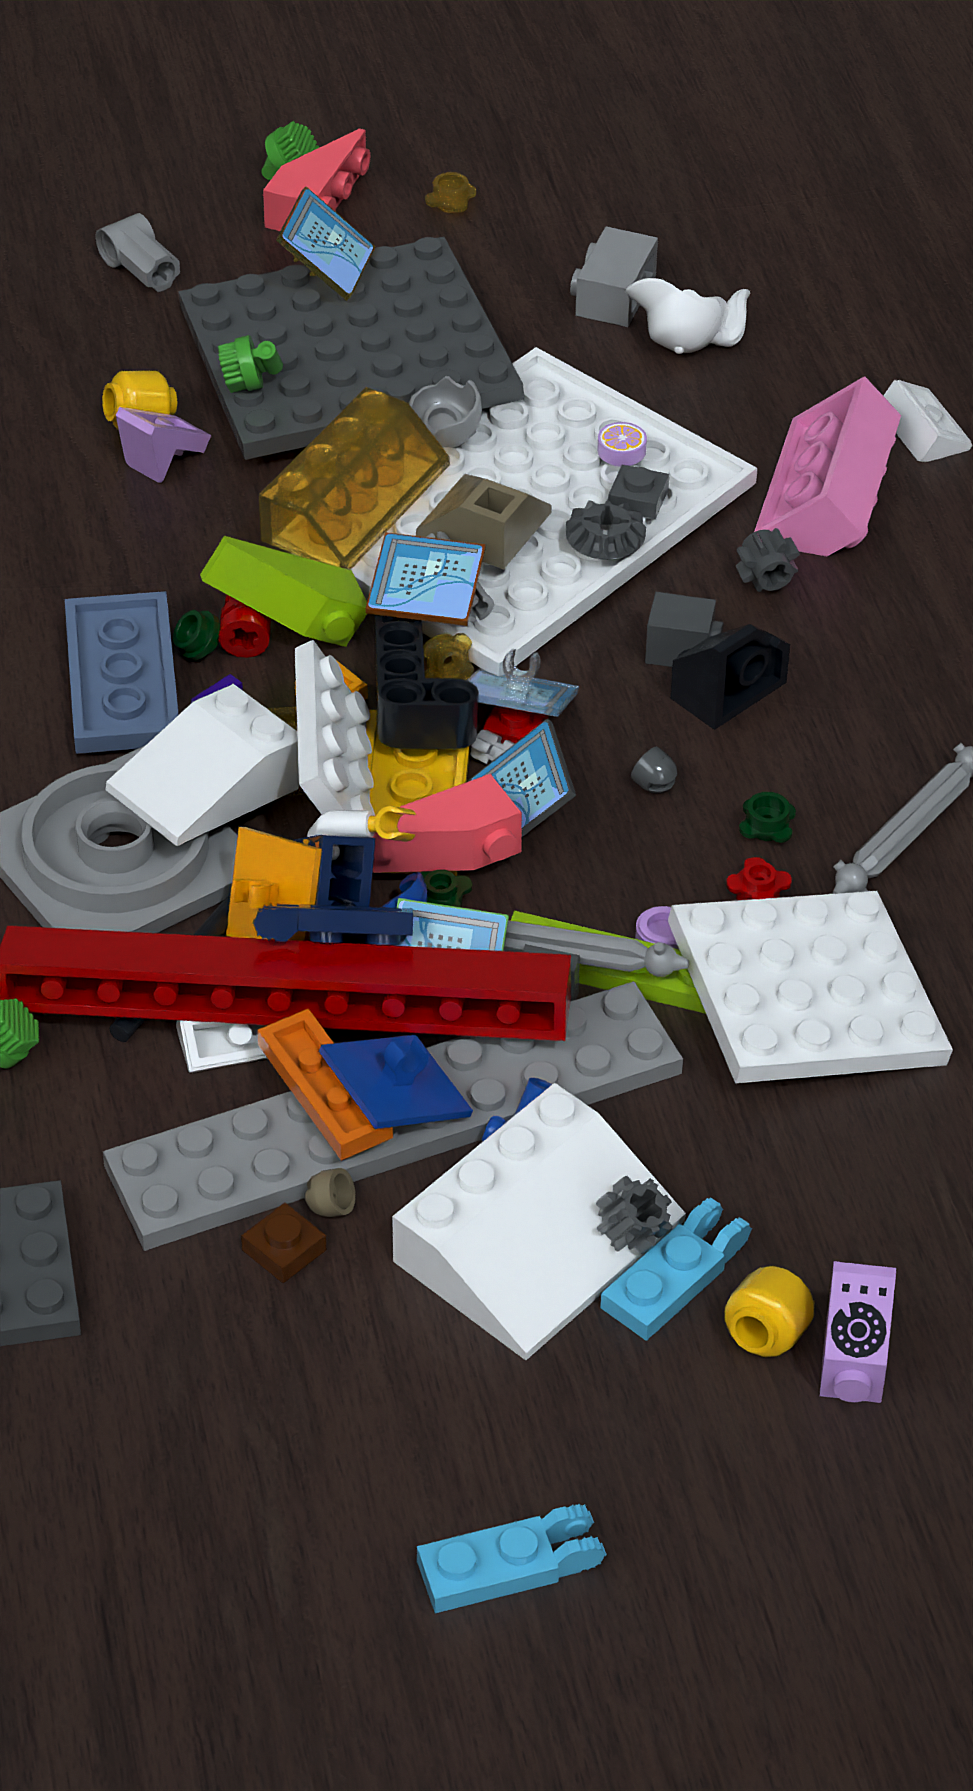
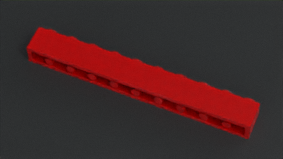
M7 926L0 944V1000L16 998L18 1001L23 1002L24 1007H27L29 1012L257 1025H270L309 1009L322 1028L566 1041L571 1003V955L355 943H323L297 940L281 942L275 941V939L268 941V939L262 940L259 938Z

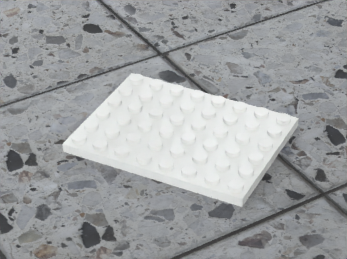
M537 347L512 363L523 383L524 400L483 408L476 433L464 443L455 447H434L421 441L413 432L275 528V544L293 555L352 570L365 598L368 599L385 532L416 536V528L464 474L494 481L551 504L552 513L505 569L485 562L482 563L478 582L494 601L493 610L486 618L479 620L475 611L471 609L476 616V622L469 621L468 626L422 620V632L498 679L756 484L757 468ZM611 423H632L645 431L647 444L645 457L640 462L631 466L644 467L652 471L669 474V490L656 520L643 517V525L646 526V537L644 543L636 552L618 559L591 558L579 553L569 544L566 538V521L570 520L574 508H585L588 500L597 504H605L608 500L609 492L621 467L611 465L600 458L597 451L598 434L603 427ZM601 525L603 534L607 535L611 525Z

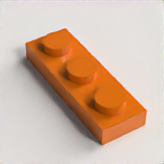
M309 1009L257 1030L258 1046L341 1161L393 1138V1127L375 1129L319 1053L321 1045L333 1044L334 1042Z

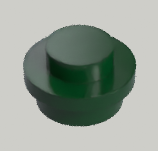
M191 610L179 619L174 629L173 641L179 647L184 657L196 661L215 650L219 643L220 622L218 617L209 611L198 612Z

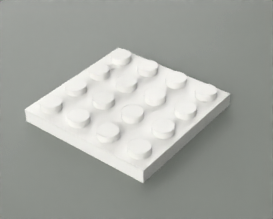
M877 891L672 905L668 917L669 926L682 957L689 960V967L687 969L735 1083L933 1067L948 1064L953 1049Z

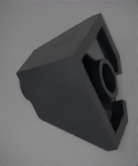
M751 624L711 636L693 648L684 650L673 660L670 699L715 730L787 683L790 644Z

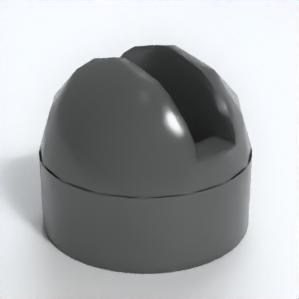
M656 746L648 750L639 759L631 772V779L642 789L650 793L660 794L670 790L674 785L677 776V766L667 753Z

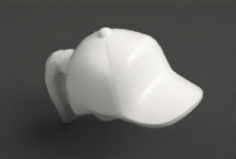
M645 278L636 281L625 290L628 296L645 309L650 338L677 354L692 353L705 348L710 343L716 346L732 347L741 340L744 334L747 314L746 303L750 295L748 289H741L735 292L727 303L718 296L702 297L694 290L681 291L672 284L656 278Z

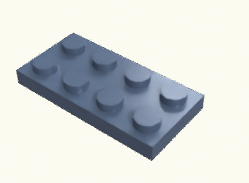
M166 591L64 599L76 754L138 749L147 745L179 715Z

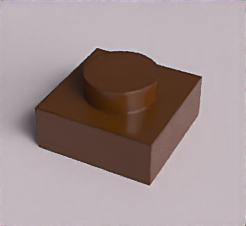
M285 1202L241 1235L242 1251L282 1283H285L327 1250L326 1235Z

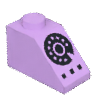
M834 1261L824 1335L820 1396L840 1398L847 1402L869 1401L881 1403L887 1367L896 1268Z

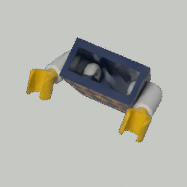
M394 806L383 807L377 816H375L372 810L328 811L316 820L309 829L307 837L293 840L322 849L315 905L369 907L375 838L372 837L377 832L384 839L403 842L411 841L415 838V834L401 833L398 831L397 825L400 817L403 815H416V813L412 809ZM344 933L343 942L341 943L366 944V934Z

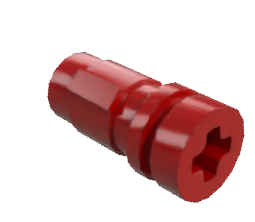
M226 594L225 605L221 609L218 639L221 647L227 653L236 657L248 658L261 654L269 646L271 618Z

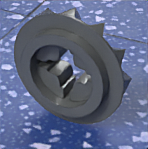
M609 498L605 504H597L588 500L585 508H574L570 520L566 521V538L569 544L579 553L591 558L609 560L626 557L636 552L642 546L646 537V526L643 525L642 513L631 511L628 503L618 506L613 505ZM601 525H611L607 535L603 534Z

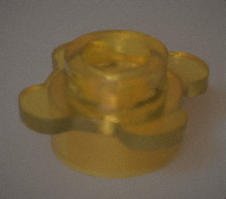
M442 173L434 178L433 192L425 196V202L428 206L438 207L444 212H463L468 208V200L476 196V188L469 184L468 179L460 173Z
M457 633L454 636L451 634H439L428 640L423 646L424 663L428 667L425 672V678H457L467 680L474 671V666L469 662L468 650L472 646L471 639L464 633ZM447 657H452L451 662L444 663V660Z

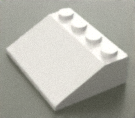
M553 1083L392 1216L393 1262L524 1360H527L647 1253L640 1254L636 1248L629 1250L628 1245L618 1252L615 1250V1247L610 1245L611 1240L607 1235H601L596 1228L602 1223V1217L598 1215L600 1208L596 1205V1202L607 1192H613V1185L625 1176H628L632 1182L640 1180L641 1184L650 1178L654 1180V1183L658 1184L657 1190L663 1196L668 1195V1198L672 1201L667 1206V1213L671 1215L669 1222L673 1226L672 1230L679 1223L682 1224L685 1221L686 1213L598 1112L558 1084ZM667 1232L661 1238H656V1244L661 1239H663L669 1232Z

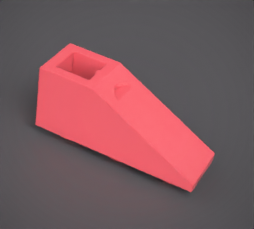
M359 128L282 165L263 190L265 228L284 232L306 189H309L335 212L341 201L348 199L352 187L359 176L365 175L369 168L371 154L370 150L366 149V130Z

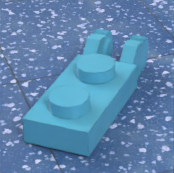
M707 1198L705 1201H702L701 1205H698L691 1211L684 1225L679 1223L601 1293L600 1308L647 1341L724 1271L725 1263L738 1250L740 1251L741 1247L748 1240L752 1230L749 1226L750 1224L740 1217L738 1219L735 1218L734 1221H731L729 1225H726L719 1232L713 1244L710 1245L702 1238L716 1226L720 1220L723 1208L713 1198Z
M572 1504L570 1507L564 1506L553 1509L542 1519L540 1516L417 1546V1563L434 1613L557 1583L560 1577L580 1573L585 1569L588 1571L590 1568H595L596 1565L601 1564L604 1556L607 1555L598 1537L592 1538L590 1536L589 1538L584 1537L581 1540L566 1541L571 1537L576 1538L579 1535L582 1536L585 1532H589V1528L594 1523L590 1511H587L585 1504ZM566 1541L553 1552L551 1544Z

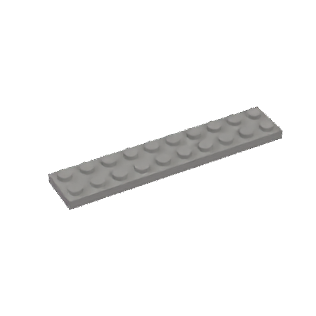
M633 981L571 1001L566 1041L461 1036L427 1047L426 1049L472 1108L471 1117L393 1127L392 1139L341 1161L294 1094L289 1091L103 1151L104 1167L142 1248L146 1251L279 1207L284 1202L288 1204L303 1199L308 1190L307 1183L311 1176L323 1170L343 1168L350 1174L353 1182L482 1140L491 1117L500 1116L505 1121H509L514 1116L529 1078H539L550 1084L556 1083L586 1105L680 1075L682 1074L683 1058Z

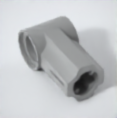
M136 213L96 231L97 248L106 264L112 268L123 265L147 287H152L157 292L164 291L171 287L175 277L180 274L179 260L155 239L153 229L144 215Z

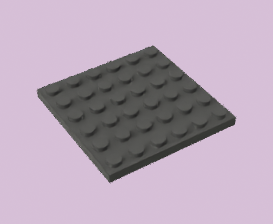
M444 236L438 238L425 237L414 243L395 247L382 246L373 249L350 294L314 264L290 265L279 271L259 275L246 274L235 280L216 284L202 283L192 289L178 291L181 310L245 460L409 425L407 410L411 396L422 387L436 385L445 376H449L461 385H466L468 380H472L481 396L482 409L524 400L523 383ZM246 335L251 336L255 348L263 341L272 342L283 362L282 370L274 375L263 372V388L253 391L245 389L231 393L223 377L224 374L218 356V346L234 342L235 338Z

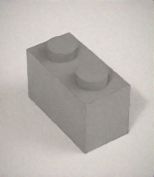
M605 227L597 243H590L583 268H577L573 274L570 293L572 296H576L575 316L628 327L640 305L628 296L625 290L636 281L645 278H655L658 238Z

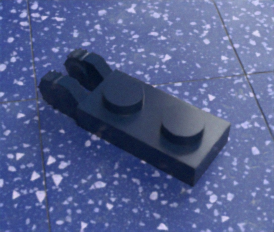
M270 903L268 906L264 904L263 908L259 907L256 918L253 919L254 922L252 923L255 925L257 936L260 935L262 940L266 938L268 941L273 938L275 941L286 942L297 931L310 932L309 941L341 943L343 942L344 933L366 934V943L399 945L400 935H413L412 908L279 903L273 906Z

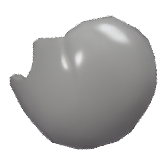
M445 376L436 385L422 387L411 396L407 410V420L415 435L424 443L434 447L459 446L476 433L482 416L481 396L472 380H468L466 385H461L449 376Z

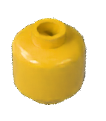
M120 371L113 377L111 383H107L104 387L102 396L103 412L105 418L108 421H112L117 430L119 429L116 413L119 407L174 415L177 409L176 391L173 387H169L166 378L159 371Z
M776 1266L760 1267L749 1274L731 1294L725 1306V1323L730 1335L740 1347L762 1357L780 1356L791 1349L808 1329L814 1317V1300L809 1288L798 1276L787 1269Z

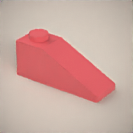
M491 774L400 806V808L412 809L416 815H403L400 817L397 825L398 831L415 834V838L408 842L389 840L380 837L375 832L372 837L375 838L372 873L424 872L434 870L466 871L476 870L522 852V812Z

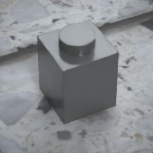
M655 592L647 624L645 663L672 667L673 660L681 652L693 648L711 636L723 633L724 622L715 621L716 600Z

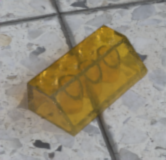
M365 387L259 494L261 541L304 558L351 570L385 532L396 523L450 466V457L408 402Z

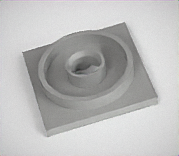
M141 747L106 764L90 766L66 774L49 784L38 795L0 812V878L42 927L158 933L224 901L229 896L232 887L238 835L225 823L176 846L107 792L106 781L143 748ZM111 832H129L139 836L137 840L123 846L106 847L98 845L105 841Z

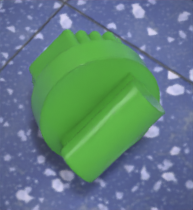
M292 121L285 127L277 128L266 137L265 148L268 156L262 168L264 178L271 180L282 165L320 148L316 145L317 141L313 140L314 136L311 135V130L307 126L299 125V123Z
M246 335L235 338L234 342L218 346V356L224 374L223 377L231 393L245 389L248 391L263 388V372L274 375L278 374L283 368L281 357L275 345L270 341H263L255 348L251 336Z
M16 998L0 1000V1068L8 1069L23 1060L28 1055L29 1050L39 1043L38 1020L34 1019L33 1014L29 1013L28 1008L24 1007L23 1002L18 1001Z

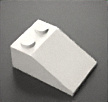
M232 684L192 702L106 781V791L169 841L179 846L299 788L297 731L239 687Z

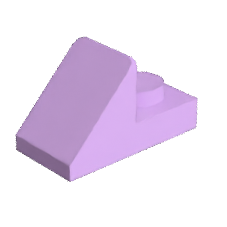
M119 407L116 413L126 463L131 468L158 483H162L174 455L182 456L184 450L204 453L211 437L210 434L175 415Z

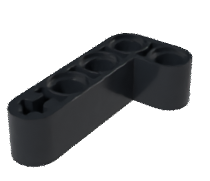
M375 615L374 665L376 723L379 741L386 746L398 749H459L472 745L477 738L479 701L477 687L463 679L425 678L422 620Z

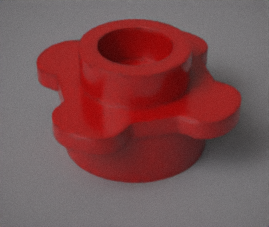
M751 857L745 860L744 868L738 874L728 876L726 886L731 893L736 894L737 900L780 898V891L791 887L792 878L786 871L775 870L764 859Z

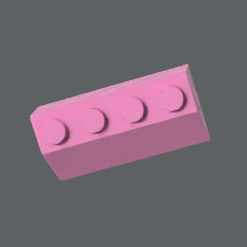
M865 376L792 419L755 531H773L777 528L784 539L792 538L799 552L826 557L844 547L847 549L852 548L864 539L868 532L867 526L873 507L878 500L877 493L882 477L887 471L886 464L891 448L896 441L895 435L901 418L899 412Z

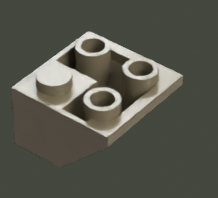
M464 474L416 528V536L427 537L433 533L435 538H437V532L441 531L445 532L450 540L485 544L486 550L483 562L505 569L552 513V505L532 495L494 481Z

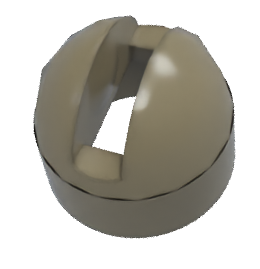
M345 1169L323 1170L311 1176L307 1183L308 1190L305 1193V1201L311 1211L320 1216L335 1217L347 1215L353 1210L355 1187L350 1174Z

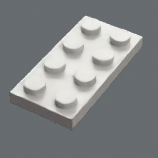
M311 640L295 648L299 785L321 814L336 810H372L374 812L370 803L369 790L374 787V781L368 768V755L372 753V746L366 733V721L370 719L368 706L358 691L352 693L347 687L342 670L336 659L331 655L326 657L315 641Z

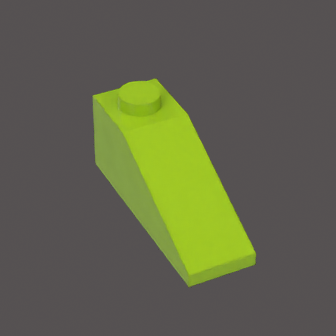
M227 536L222 538L200 574L203 582L300 635L344 647L347 646L367 615L365 609L367 600L352 570Z

